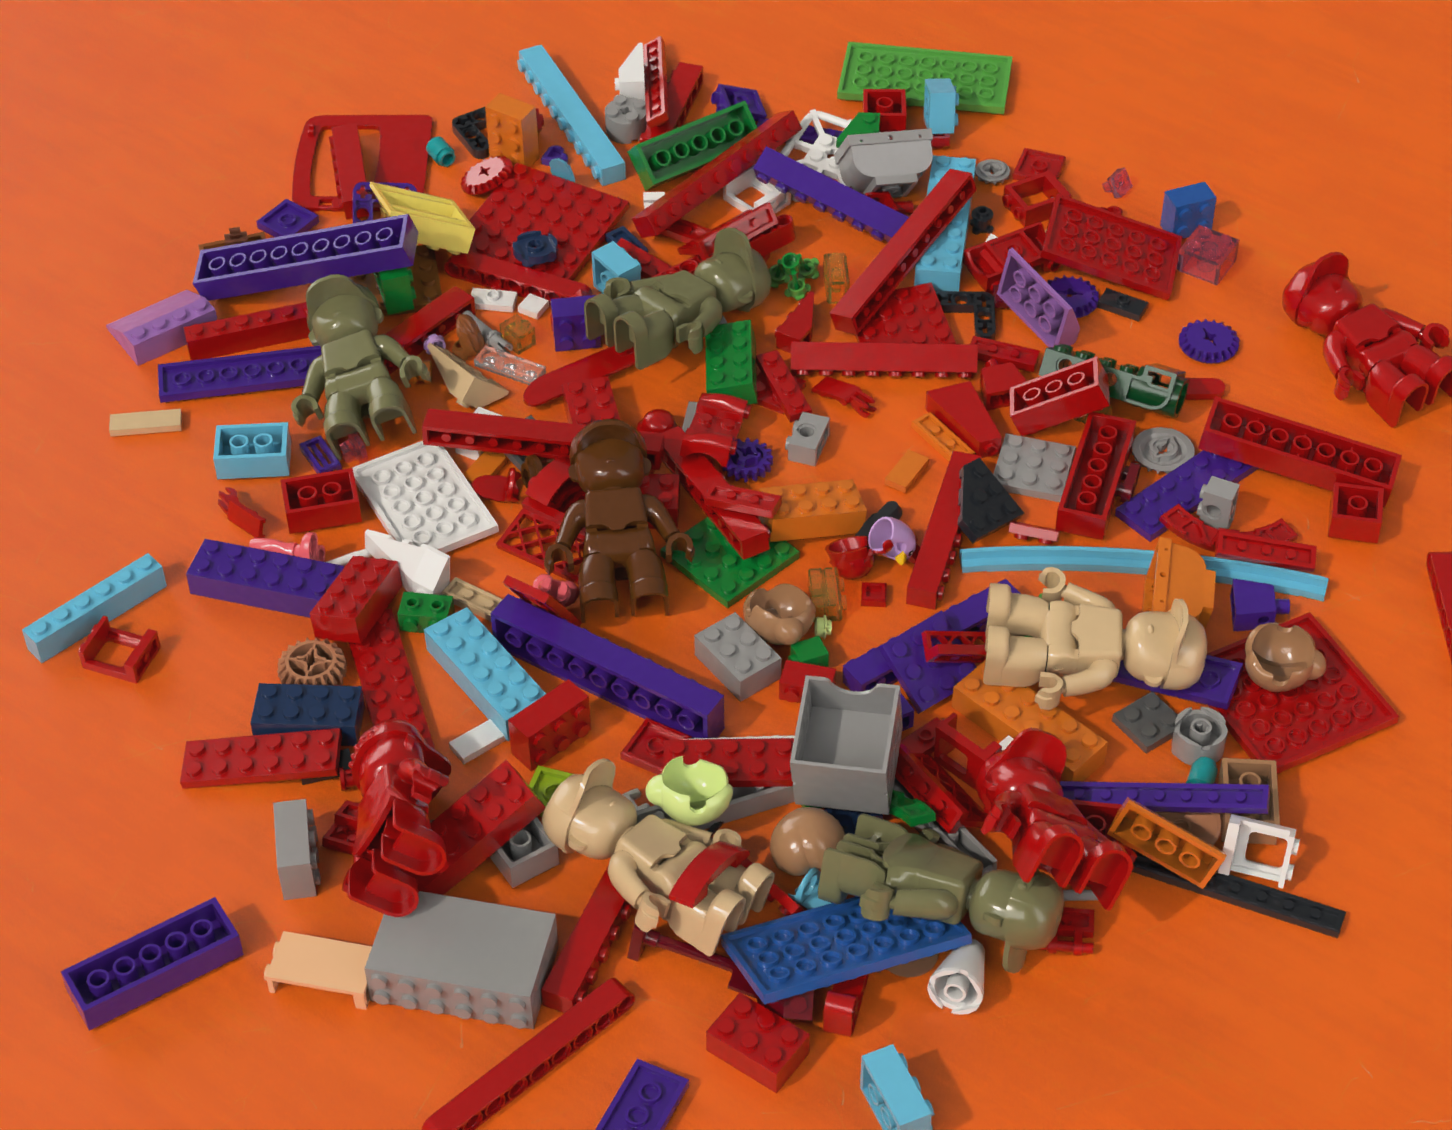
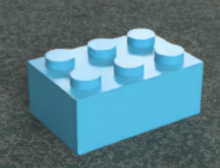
M288 422L217 425L213 456L217 480L289 476L292 442Z
M894 1044L862 1055L860 1089L883 1130H933L931 1124L932 1116H934L933 1107L928 1099L924 1100L922 1097L921 1087L915 1076L911 1077L905 1056L897 1052Z

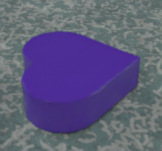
M554 145L549 147L542 156L541 164L550 166V161L555 158H560L568 164V157L561 146Z

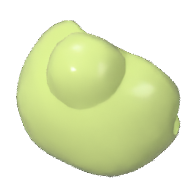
M683 756L669 761L662 773L652 777L646 785V797L652 804L661 807L675 821L690 826L703 825L717 819L726 811L733 796V788L729 784L728 775L722 766L699 759L695 764L688 765L683 762Z

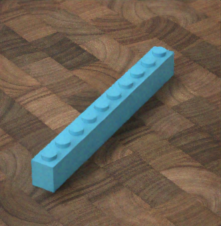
M542 44L520 50L519 60H517L519 71L523 72L527 82L532 84L535 94L541 97L544 107H548L551 117L557 120L560 130H564L567 140L573 143L576 153L582 156L585 166H589L594 179H598L602 186L625 180V161Z

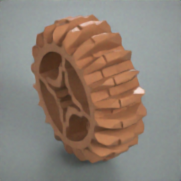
M318 636L315 640H309L307 637L305 642L297 640L295 646L288 645L287 651H282L281 658L278 659L277 673L281 684L337 686L342 685L343 678L346 677L347 662L342 649L338 648L335 642L330 643L327 638L320 641Z

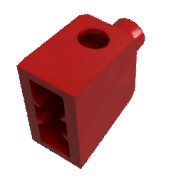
M990 359L985 363V367L981 369L980 389L987 411L1010 406V387L1027 382L1013 363L999 364L996 359Z

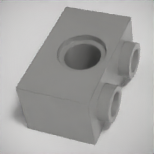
M802 412L799 421L795 420L793 424L792 436H788L786 439L785 450H788L789 461L816 466L829 437V417Z
M1211 476L1207 485L1203 484L1199 498L1203 500L1200 501L1196 513L1200 516L1199 519L1204 521L1203 524L1217 529L1219 527L1230 528L1235 516L1240 484Z

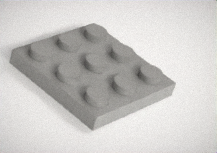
M1006 433L993 475L1009 493L1060 502L1071 470L1076 446Z

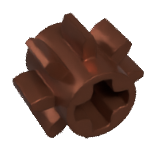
M240 227L229 228L230 233L224 234L226 246L248 242L247 232H241Z

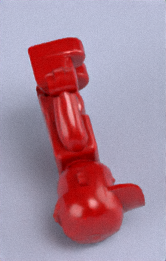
M1330 252L1320 257L1316 262L1310 263L1296 272L1284 288L1282 306L1288 317L1296 325L1307 327L1314 333L1327 336L1323 342V355L1330 371L1337 380L1334 388L1336 398L1340 401L1347 398L1350 385L1357 391L1362 390L1365 393L1369 406L1393 428L1398 424L1405 401L1416 411H1420L1423 408L1424 402L1429 406L1434 403L1439 387L1448 396L1452 397V356L1440 357L1432 351L1434 346L1440 349L1448 347L1450 338L1447 327L1439 323H1430L1426 326L1388 308L1381 309L1373 303L1363 307L1361 292L1348 277V258L1343 253Z
M389 719L374 725L361 736L358 744L354 746L355 752L351 755L352 761L348 763L349 768H351L353 781L358 790L361 791L363 798L358 805L357 833L352 851L353 864L346 873L342 884V891L347 893L350 900L388 916L404 917L411 914L419 903L418 884L404 870L417 875L427 876L439 872L446 862V845L443 838L431 830V823L428 818V804L436 797L441 788L449 783L452 764L440 752L426 743L424 737H422L414 725L400 719Z
M1037 728L1025 729L1012 740L1006 749L995 753L985 760L979 769L976 779L978 796L985 806L984 812L988 813L980 830L983 835L989 832H1001L1011 839L1012 863L1023 882L1029 883L1036 870L1040 869L1051 873L1061 888H1066L1068 883H1070L1073 890L1078 894L1083 892L1088 883L1102 907L1110 911L1134 869L1133 863L1137 855L1129 847L1108 839L1082 815L1072 800L1064 797L1060 779L1065 767L1067 751L1062 741L1055 735Z

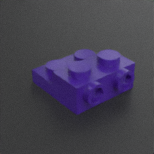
M718 84L716 91L712 93L711 103L717 106L716 112L746 101L754 121H759V118L766 119L767 117L757 90Z

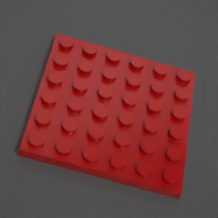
M516 163L510 176L494 189L469 220L475 228L469 251L523 266L522 262L517 260L513 254V242L517 241V237L520 234L528 231H541V235L546 236L549 233L557 239L558 252L556 260L535 264L533 267L527 268L574 280L592 257L591 252L598 249L603 243L605 234L611 232L630 208L629 201Z
M1310 612L1281 623L1279 626L1291 628L1296 625L1307 631L1315 642L1316 650L1321 652L1326 659V671L1320 678L1307 680L1303 685L1290 691L1271 692L1261 688L1252 681L1245 667V644L1247 638L1207 653L1210 656L1243 663V671L1228 710L1208 706L1224 717L1228 731L1250 759L1275 760L1277 774L1394 725L1399 720V715Z

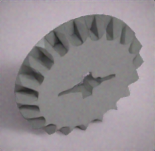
M1156 427L1147 429L1138 434L1132 444V455H1134L1135 461L1139 462L1141 467H1147L1148 472L1156 470L1157 474L1160 471L1168 474L1194 457L1195 453L1191 440L1183 433L1171 428ZM1167 448V452H1164L1163 454H1161V453L1159 454V452H1162L1163 450H1165V449Z

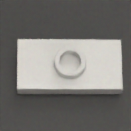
M473 288L471 296L474 297L475 309L501 312L514 311L517 301V292Z

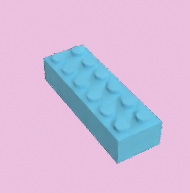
M467 607L425 628L424 635L427 651L488 720H492L504 734V738L510 741L508 720L546 693Z

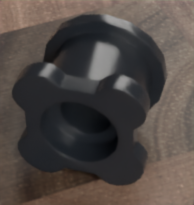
M979 206L973 209L972 219L970 220L973 234H990L993 232V227L991 226L993 211L990 208Z

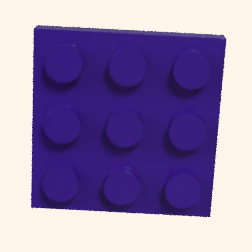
M942 610L878 647L918 714L953 694V687L977 668L974 663L926 662L921 633L925 630L954 631ZM931 638L932 647L942 644L936 638ZM954 639L951 642L952 644H962L959 639Z

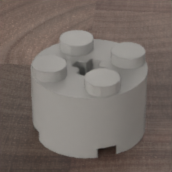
M624 95L615 96L614 100L605 107L606 134L608 133L612 141L620 144H631V140L635 139L640 141L641 133L645 132L647 124L645 101L625 97Z
M1192 707L1181 711L1175 720L1171 743L1172 754L1191 766L1200 757H1208L1214 760L1215 763L1218 762L1223 756L1228 733L1224 717L1209 707H1201L1192 710Z

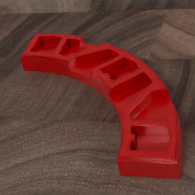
M1177 504L1159 518V521L1178 537L1212 552H1215V548H1211V542L1219 530L1290 542L1295 541L1298 537V534L1282 518L1267 526L1256 528L1254 531L1240 532V530L1220 527L1217 529L1203 524L1204 521L1187 512L1180 504Z

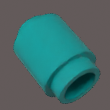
M434 137L427 143L426 151L438 165L448 167L455 161L454 150L442 137Z
M1208 757L1198 758L1191 766L1186 783L1214 784L1218 773L1215 761Z

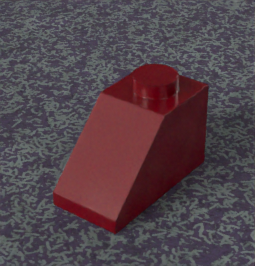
M808 991L802 995L791 996L768 1004H763L757 995V1003L787 1021L813 1022L814 991Z

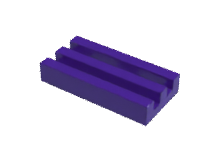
M321 435L299 444L301 452L317 474L330 472L334 469L342 470L341 463ZM316 443L319 444L321 449L324 451L326 456L331 461V464H328L320 450H318V448L316 447ZM308 447H310V449H311L312 452L315 454V456H316L317 459L320 461V463L322 464L323 467L320 466V464L318 463V461L316 460V458L313 456V454L311 453V451L308 449Z

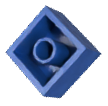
M1206 182L1165 191L1160 226L1165 231L1183 236L1182 239L1212 232L1217 197Z

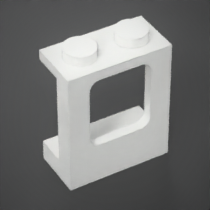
M755 164L723 187V200L742 212L753 210L764 203H771L774 213H777L791 204V193H782L772 184H764L756 178L757 176L753 169ZM748 187H754L765 196L754 202V207H751L737 198L736 195Z
M1231 814L1223 852L1227 856L1220 865L1218 873L1229 876L1231 870L1279 882L1278 888L1283 889L1285 880L1291 881L1294 865L1289 864L1291 854L1297 855L1300 839L1295 838L1297 829ZM1258 832L1283 838L1287 841L1284 862L1281 867H1274L1246 859L1245 853L1250 833Z

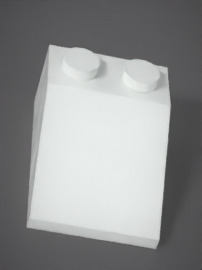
M638 43L619 68V78H615V91H619L620 95L645 101L643 43Z

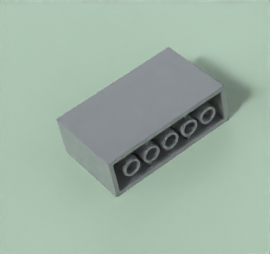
M419 891V903L411 914L404 917L383 915L364 968L370 1001H375L381 1005L392 1004L406 1009L426 1010L434 1014L455 1015L462 1019L483 1020L490 1024H506L518 1029H534L542 1003L541 989L552 970L559 948L556 914Z

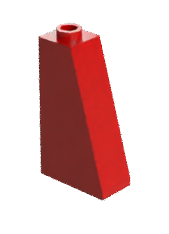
M971 381L926 391L925 408L927 412H931L968 445L975 452V455L981 456L982 459L1000 454L1002 436Z

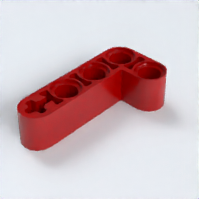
M869 974L836 983L833 990L828 991L823 1015L824 1032L852 1037Z

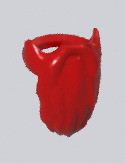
M510 468L507 476H479L474 479L471 486L479 496L485 499L499 502L519 501L517 499L519 488L516 485V481L521 477V473L517 472L515 468Z

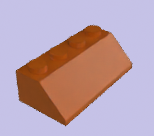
M1129 797L1126 798L1118 810L1107 832L1111 837L1202 889L1227 856L1222 850Z

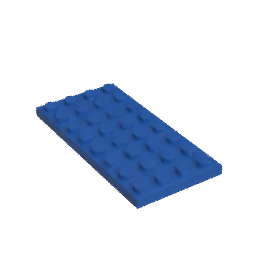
M856 896L845 899L841 904L831 903L722 934L720 939L722 947L763 1004H768L791 996L802 995L822 987H829L842 981L856 979L859 976L880 972L893 966L907 964L910 961L931 957L944 951L958 949L961 946L972 944V934L961 921L956 925H951L937 920L894 916L893 909H890L889 918L884 921L868 920L862 916L861 907L859 906L860 897Z

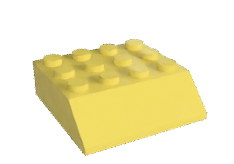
M370 181L369 186L388 217L409 214L419 232L417 245L418 243L424 244L433 250H439V248L447 249L448 252L455 255H460V252L468 254L475 228L454 200Z

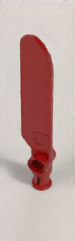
M614 345L544 374L531 382L526 388L523 401L527 406H539L563 396L562 383L605 377L635 365L634 347L618 353L615 351Z

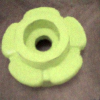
M823 615V617L815 618L814 633L815 637L819 636L825 640L827 635H831L832 621L827 620V616Z

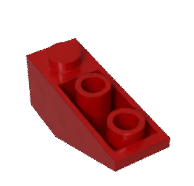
M810 291L805 298H802L795 310L788 314L783 324L776 328V348L791 353V342H812L814 292Z

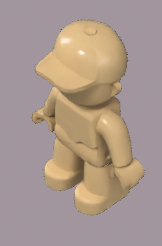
M1047 567L1042 573H1039L1038 580L1047 587L1043 588L1042 598L1027 594L1011 593V587L1008 584L990 583L986 606L988 618L985 633V651H987L983 683L986 685L1026 687L1039 682V687L1043 688L1035 695L1034 701L1038 703L1040 709L1049 710L1055 708L1060 702L1061 694L1064 697L1104 689L1117 677L1121 660H1123L1128 673L1134 678L1144 681L1151 687L1160 686L1161 689L1182 690L1189 688L1197 683L1202 675L1207 656V637L1203 625L1194 616L1188 614V607L1183 599H1174L1171 610L1168 612L1145 611L1138 613L1129 620L1126 629H1123V614L1121 610L1117 609L1110 600L1070 582L1068 585H1065V574L1058 568Z
M609 759L596 760L587 768L584 774H573L564 780L553 793L542 816V824L547 837L555 846L562 849L564 853H574L577 851L587 857L598 860L611 857L608 866V875L611 883L619 894L637 910L635 923L642 931L647 933L652 928H656L659 920L658 917L660 916L662 919L668 920L671 929L676 935L705 955L712 956L715 953L723 929L728 933L736 931L738 924L742 925L745 923L750 909L755 912H760L763 909L774 881L775 873L760 863H753L748 868L739 865L737 868L732 866L726 868L708 885V895L693 909L669 900V894L680 875L705 848L720 841H726L742 847V839L737 832L731 829H719L711 838L712 832L674 820L661 819L653 814L646 816L637 824V811L633 803L613 789L616 766Z

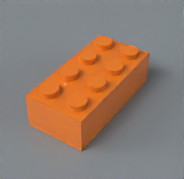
M853 479L760 488L759 490L760 492L780 495L782 497V505L773 519L759 516L762 524L767 525L770 530L771 538L769 542L857 534L866 520L867 509Z

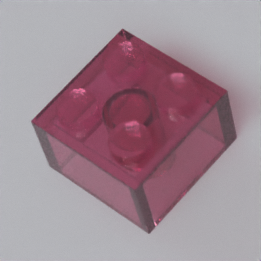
M1198 225L1179 250L1177 270L1218 285L1237 259L1240 240Z

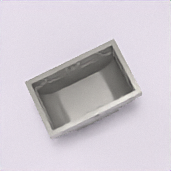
M932 129L847 135L834 154L835 163L839 165L843 182L846 186L858 192H863L864 195L869 192L888 191L892 198L906 197L932 162Z

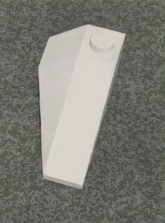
M369 529L365 531V549L376 559L384 558L398 561L403 587L408 592L441 595V592L450 583L449 555L430 545L422 544L419 547L412 545L411 540L403 539L400 542L394 540L388 534Z

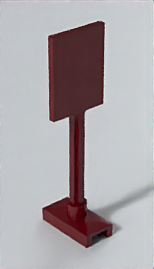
M636 924L634 925L627 958L638 962L645 945L654 948L660 947L732 972L727 988L757 998L756 992L731 958L716 953L712 956H707L690 944L661 935V932L653 929L646 933L639 929Z

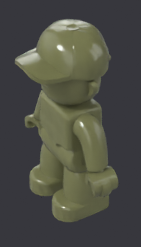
M724 228L716 234L713 256L699 263L695 268L694 274L681 270L674 274L630 282L628 279L621 277L609 279L606 282L604 294L601 293L589 298L584 303L586 337L589 340H593L605 334L606 345L608 347L615 345V351L618 353L634 347L635 366L638 370H642L662 360L671 352L672 348H676L680 343L687 340L689 349L694 354H697L703 349V338L718 326L723 312H730L736 309L749 312L752 308L763 303L770 293L771 274L765 260L759 252L750 247L749 240L743 232L735 228Z
M340 274L328 275L313 282L306 292L307 324L310 330L308 337L313 346L321 347L322 355L312 361L306 375L302 395L296 397L291 404L293 417L297 424L303 427L306 418L313 413H316L319 420L325 416L323 426L326 440L338 460H342L338 442L339 438L359 432L366 446H370L369 436L363 419H371L372 426L381 441L385 440L381 423L404 416L412 433H417L410 406L399 386L391 379L385 360L390 361L399 368L400 378L405 388L411 387L410 379L421 376L422 379L431 382L430 372L418 356H410L394 338L388 335H377L378 324L384 320L382 310L379 309L376 297L368 288ZM325 389L327 403L323 415L318 402Z
M862 813L857 819L855 835L847 833L843 840L837 843L836 849L827 848L824 851L818 886L819 899L833 904H841L848 894L860 897L859 906L861 907L862 916L872 921L888 919L890 909H893L894 916L937 920L956 925L969 912L971 924L977 932L1005 941L1002 966L1005 971L1011 973L1019 972L1024 966L1027 950L1045 948L1057 933L1063 914L1064 891L1051 876L1039 871V869L1036 870L1029 883L1023 882L1018 872L1006 869L992 870L982 876L983 863L980 860L972 858L954 847L939 843V833L924 827L919 835L909 833L899 824Z

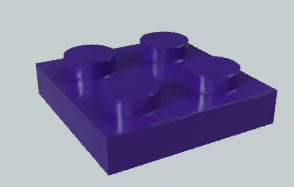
M285 199L257 220L256 223L258 229L273 237L309 231L319 223V215Z

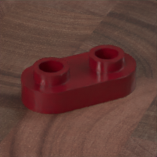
M1131 462L1130 466H1125L1122 480L1125 481L1124 483H1119L1117 496L1121 497L1120 502H1129L1133 497L1139 479L1141 464Z

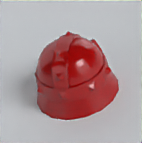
M851 536L838 539L825 547L834 573L844 579H857L867 576L874 566L872 549L865 547L868 546L867 536Z

